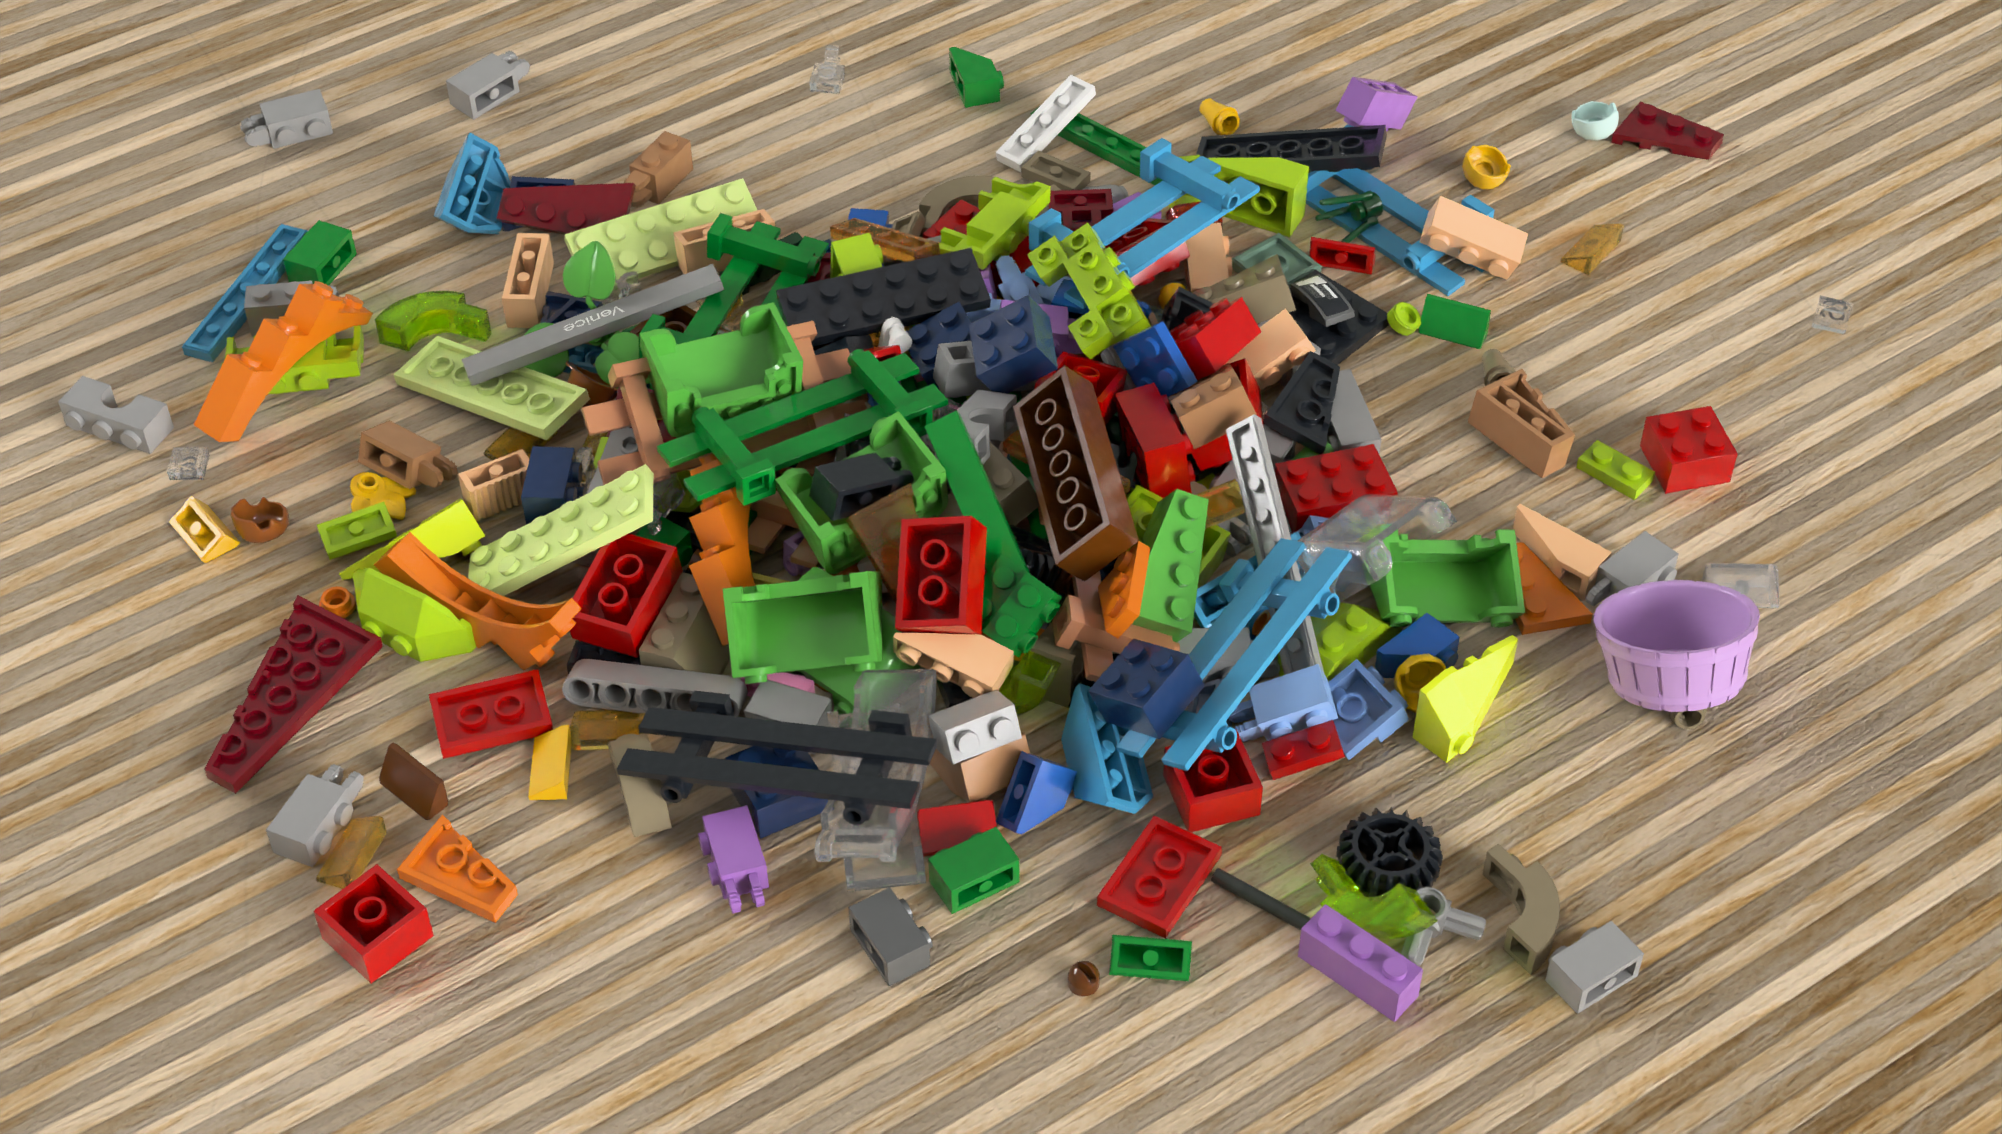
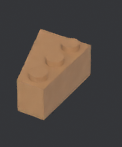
M1520 369L1476 391L1468 423L1528 467L1533 473L1544 478L1565 467L1575 434L1554 408H1547L1542 401L1543 394L1538 388H1531L1526 381L1527 374L1523 369Z

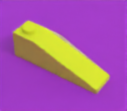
M460 498L423 520L418 527L402 533L390 541L388 545L378 548L339 572L342 580L353 578V573L357 569L372 568L380 572L374 564L409 532L438 558L455 555L460 551L466 556L482 546L480 539L485 537L464 501Z
M1511 635L1488 647L1480 659L1475 658L1473 655L1466 658L1463 668L1457 670L1451 666L1420 689L1412 738L1446 763L1458 753L1464 754L1471 747L1478 728L1514 663L1518 638Z

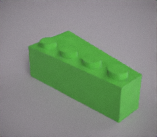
M1176 489L1156 504L1141 540L1142 543L1151 549L1140 615L1132 623L1133 625L1170 635L1175 642L1192 633L1209 499Z

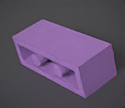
M1352 77L1336 111L1344 115V121L1353 127L1361 125H1386V131L1389 128L1401 129L1418 96L1394 82Z
M1325 904L1301 928L1298 957L1393 1022L1418 998L1423 969Z

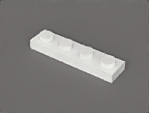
M1070 75L996 151L997 161L1021 172V167L1037 151L1042 152L1096 95L1095 86Z

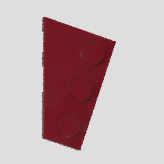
M1640 101L1615 130L1611 143L1622 145L1623 140L1640 143L1639 148L1651 150V146L1668 148L1671 154L1709 160L1722 144L1724 134Z

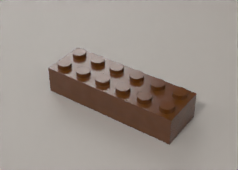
M1063 366L1014 405L1013 409L1055 565L1085 582L1136 544L1139 539L1093 384L1068 367Z

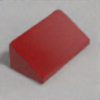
M1311 237L1309 256L1321 266L1372 275L1376 258L1375 247Z
M992 800L923 808L917 811L918 831L923 857L933 856L944 848H951L968 840L976 833L985 832L997 827Z

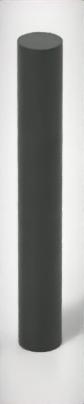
M1217 868L1212 875L1211 882L1299 930L1311 919L1220 868Z

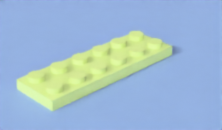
M742 178L565 234L564 240L571 256L592 241L600 242L611 257L615 270V286L678 266L674 232L715 222L720 213L734 217L757 211V208Z
M436 336L393 374L399 386L548 440L590 400L587 389L526 367H521L472 386L462 359L482 351L440 336Z
M646 464L633 471H627L619 478L594 488L590 493L574 501L566 502L560 508L535 518L531 523L515 531L507 532L503 537L488 545L478 547L474 552L470 553L468 579L490 591L505 596L652 522L654 473Z

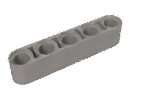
M581 659L577 661L562 687L564 697L572 704L646 714L649 707L692 712L689 702L691 696L688 694H693L695 690L730 694L734 716L738 717L748 694L747 686L739 678H732V676L595 659Z

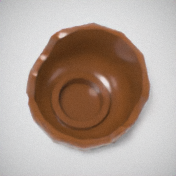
M262 497L257 505H250L246 499H241L231 508V518L236 531L242 539L250 543H266L280 537L289 525L287 508L279 502L268 501L265 497Z

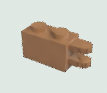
M664 131L629 165L630 174L628 178H625L624 183H634L636 185L631 207H641L647 201L660 204L693 170L690 140Z
M390 420L361 432L358 462L408 489L422 483L433 488L438 487L443 480L451 481L459 474L455 462L449 461L448 458L440 454L441 446Z

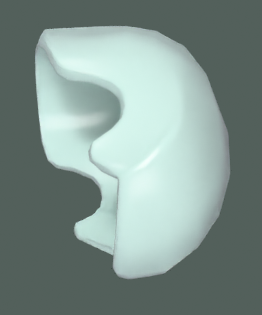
M1590 101L1572 111L1573 128L1585 140L1598 141L1608 138L1618 126L1619 114L1615 103L1608 105L1604 102Z

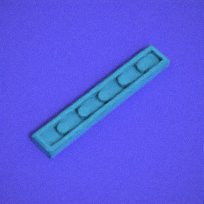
M284 224L277 228L183 344L184 355L209 362L215 361L226 347L227 337H234L247 320L244 310L246 286L276 284L286 271L283 261L284 257L303 238L307 230Z

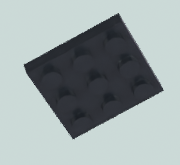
M1315 269L1303 279L1317 274L1326 278L1349 302L1354 310L1355 317L1326 327L1310 318L1308 305L1293 296L1296 310L1289 312V314L1308 339L1321 348L1320 356L1338 365L1390 325L1387 320L1388 313Z

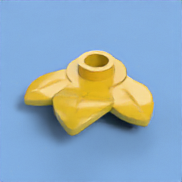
M372 472L359 473L350 482V491L354 497L351 502V511L355 512L384 502L391 518L403 520L406 513L404 498L415 495L416 489L415 487L408 489L387 477H380Z

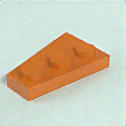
M1138 541L1129 551L1126 550L1118 556L1113 570L1098 585L1105 630L1117 639L1140 615L1151 549L1141 541Z
M1524 542L1516 543L1525 613L1515 619L1521 634L1525 635L1590 624L1593 613Z
M443 814L397 868L399 879L494 923L498 921L518 895L516 885L488 858H483L473 848L471 841L453 829L451 822Z

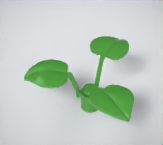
M592 241L571 256L563 271V282L567 291L577 298L586 297V304L591 310L597 308L592 298L598 300L608 298L615 286V270L611 257L605 247L598 241ZM539 323L530 328L524 335L548 327L550 325H553L554 323ZM618 330L589 341L590 344L599 346L604 350L596 358L595 368L600 378L610 384L608 373L613 364L639 359V336L636 334L619 332ZM563 351L524 367L551 377H557L567 367L566 361L569 362V351ZM649 375L645 381L646 385L651 383Z

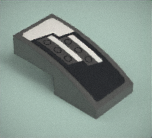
M1320 274L1291 283L1292 296L1307 304L1310 318L1327 327L1355 317L1353 308L1342 293Z

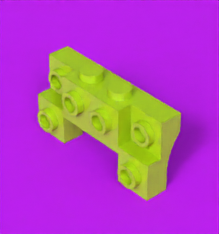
M994 177L992 179V192L988 193L981 190L978 193V208L981 211L967 224V235L944 227L941 230V243L932 240L927 243V257L971 248L979 269L984 270L992 261H998L1001 256H1008L1010 253H1013L1018 245L1029 236V222L1034 220L1050 203L1051 186L1037 181L1030 184H1017Z
M1088 222L1062 241H1059L1054 235L1027 254L1039 277L1048 287L1068 273L1071 276L1090 311L1071 323L1068 328L1081 351L1089 359H1092L1113 344L1151 327L1131 292L1135 285L1124 270L1120 273L1117 268L1121 264L1119 258L1111 247L1105 248L1097 232Z
M361 325L354 326V338L337 339L336 334L327 338V346L325 340L316 345L282 376L268 394L329 389V379L360 376L361 363L364 360V338ZM227 337L225 358L227 354L248 352L250 347L237 348L234 337Z

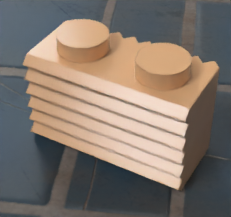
M523 449L458 474L463 501L476 521H480L481 518L491 517L495 513H500L501 510L506 511L507 508H512L513 505L519 506L522 504L521 495L530 460Z

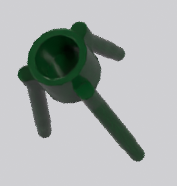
M1370 190L1362 194L1321 199L1319 203L1322 206L1353 203L1319 214L1315 217V220L1321 221L1350 212L1355 221L1360 220L1364 222L1340 241L1350 243L1366 229L1378 224L1377 217L1382 215L1383 205L1380 197L1375 192Z

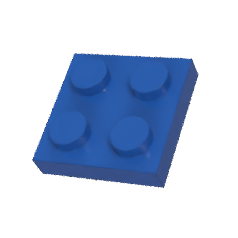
M1163 321L1113 346L1136 387L1155 383L1160 394H1166L1168 397L1197 382Z

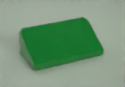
M1427 294L1418 332L1423 335L1480 349L1488 333L1491 310Z
M1112 935L1109 975L1189 982L1192 941Z

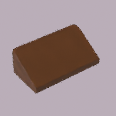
M391 743L388 746L380 772V784L422 818L430 820L449 805L444 781L398 744Z

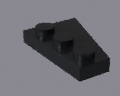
M1310 351L1265 414L1263 424L1318 454H1324L1340 366Z

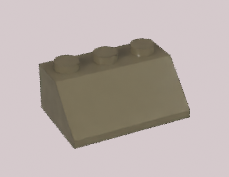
M682 572L639 649L641 665L722 675L730 660L729 644L722 646L693 575Z

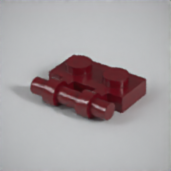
M1112 190L1050 191L1048 210L1052 208L1060 212L1061 224L1072 231H1076L1087 223L1072 222L1076 220H1091L1088 223L1094 226L1113 213Z

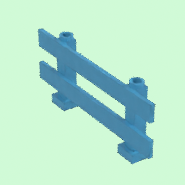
M1356 168L1343 169L1339 172L1322 170L1308 173L1306 204L1320 214L1349 205L1347 203L1320 205L1319 201L1321 199L1337 197L1319 186L1325 180L1333 177L1358 194L1370 190L1375 192L1382 201L1383 210L1422 234L1429 211L1365 170ZM1469 195L1462 200L1461 205L1491 218L1494 217L1495 209L1474 196ZM1350 212L1329 218L1350 233L1364 223L1360 220L1355 221ZM1380 224L1369 227L1357 236V238L1371 247H1375L1377 251L1446 296H1449L1465 285L1464 278L1437 262L1445 253L1420 243V240L1411 245ZM1471 265L1472 267H1474L1475 269L1479 270L1480 272L1485 271V270H1483V269H1480V268H1478V267H1476V266Z
M1161 138L1140 152V178L1148 183L1156 178H1160L1163 181L1092 226V228L1097 232L1104 246H1107L1186 193L1202 201L1118 257L1121 262L1117 266L1119 272L1121 273L1124 270L1131 278L1259 193L1260 186L1241 176L1228 184L1214 176L1221 171L1219 164L1204 156H1200L1189 163L1172 154V143ZM1051 208L1029 222V249L1033 251L1054 235L1059 241H1062L1074 231L1061 224V213ZM1033 265L1025 270L1026 276L1046 286ZM1076 285L1064 292L1065 299L1082 309L1088 307Z
M1281 538L1256 570H1254L1251 562L1248 560L1238 559L1219 583L1229 603L1228 606L1189 654L1201 679H1204L1261 605L1278 610L1198 713L1184 710L1162 736V738L1175 741L1161 759L1164 765L1188 771L1204 749L1222 753L1224 749L1230 750L1234 747L1237 741V732L1233 727L1228 726L1226 720L1307 615L1325 619L1327 615L1332 616L1336 614L1340 600L1337 594L1331 593L1329 587L1352 558L1350 551L1326 547L1300 582L1284 579L1283 577L1306 549L1304 542ZM1123 728L1126 734L1116 748L1120 753L1142 758L1157 738Z

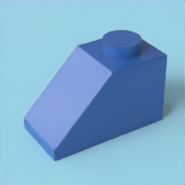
M1426 613L1377 650L1375 669L1383 678H1394L1397 668L1408 657L1428 653L1442 660L1447 669L1454 666L1458 660L1457 651L1460 637L1429 613Z
M1021 751L996 823L1022 835L1065 807L1067 798L1073 789V782L1077 771L1057 762Z

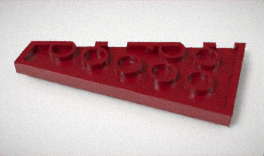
M297 595L293 603L294 610L289 619H284L277 642L274 646L269 647L247 688V698L243 705H238L233 714V724L228 733L221 736L204 768L207 778L236 794L383 648L381 637Z

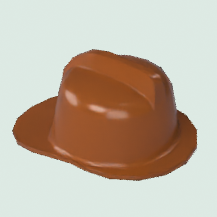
M566 361V365L571 368L567 382L585 388L588 391L590 400L583 407L613 401L617 397L619 387L611 389V385L604 382L597 373L590 372L574 363Z

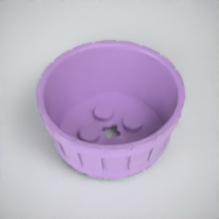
M1656 581L1618 591V593H1614L1602 601V604H1599L1594 613L1596 637L1601 645L1608 670L1609 682L1621 698H1625L1626 701L1651 710L1669 712L1696 711L1725 703L1726 700L1729 701L1741 691L1747 680L1750 656L1754 641L1758 635L1759 609L1749 597L1740 594L1741 592L1729 587L1702 581Z

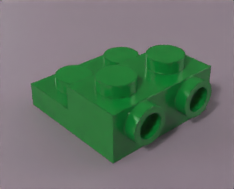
M1001 554L984 577L982 631L995 642L1014 651V655L1019 658L1022 653H1027L1035 645L1038 639L1037 632L1045 622L1049 623L1057 615L1060 609L1059 602L1062 600V597L1004 554Z

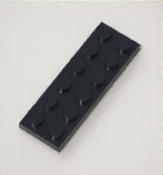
M1386 125L1202 136L1196 155L1204 156L1207 159L1280 157L1309 166L1308 173L1322 170L1339 172L1343 169L1356 168L1370 170L1381 165L1387 131Z
M971 248L776 290L777 301L786 326L814 321L818 334L812 341L813 347L832 343L845 337L881 332L883 323L892 317L898 318L903 326L921 323L959 301L966 313L990 308L991 303L989 293Z

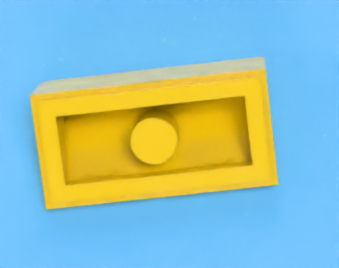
M193 496L185 502L169 521L172 527L204 563L217 558L240 544V541L213 510Z
M562 725L534 738L529 800L567 799L572 736L569 725Z

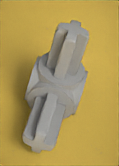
M1421 888L1414 893L1405 920V927L1408 929L1401 955L1420 966L1424 961L1431 938H1435L1439 934L1442 935L1443 930L1480 940L1486 926V920L1483 917L1452 908V901L1447 900L1442 892L1435 888ZM1430 908L1436 914L1431 916L1424 915L1419 909Z

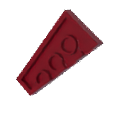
M634 183L504 188L497 220L499 222L565 235L628 215L636 185Z

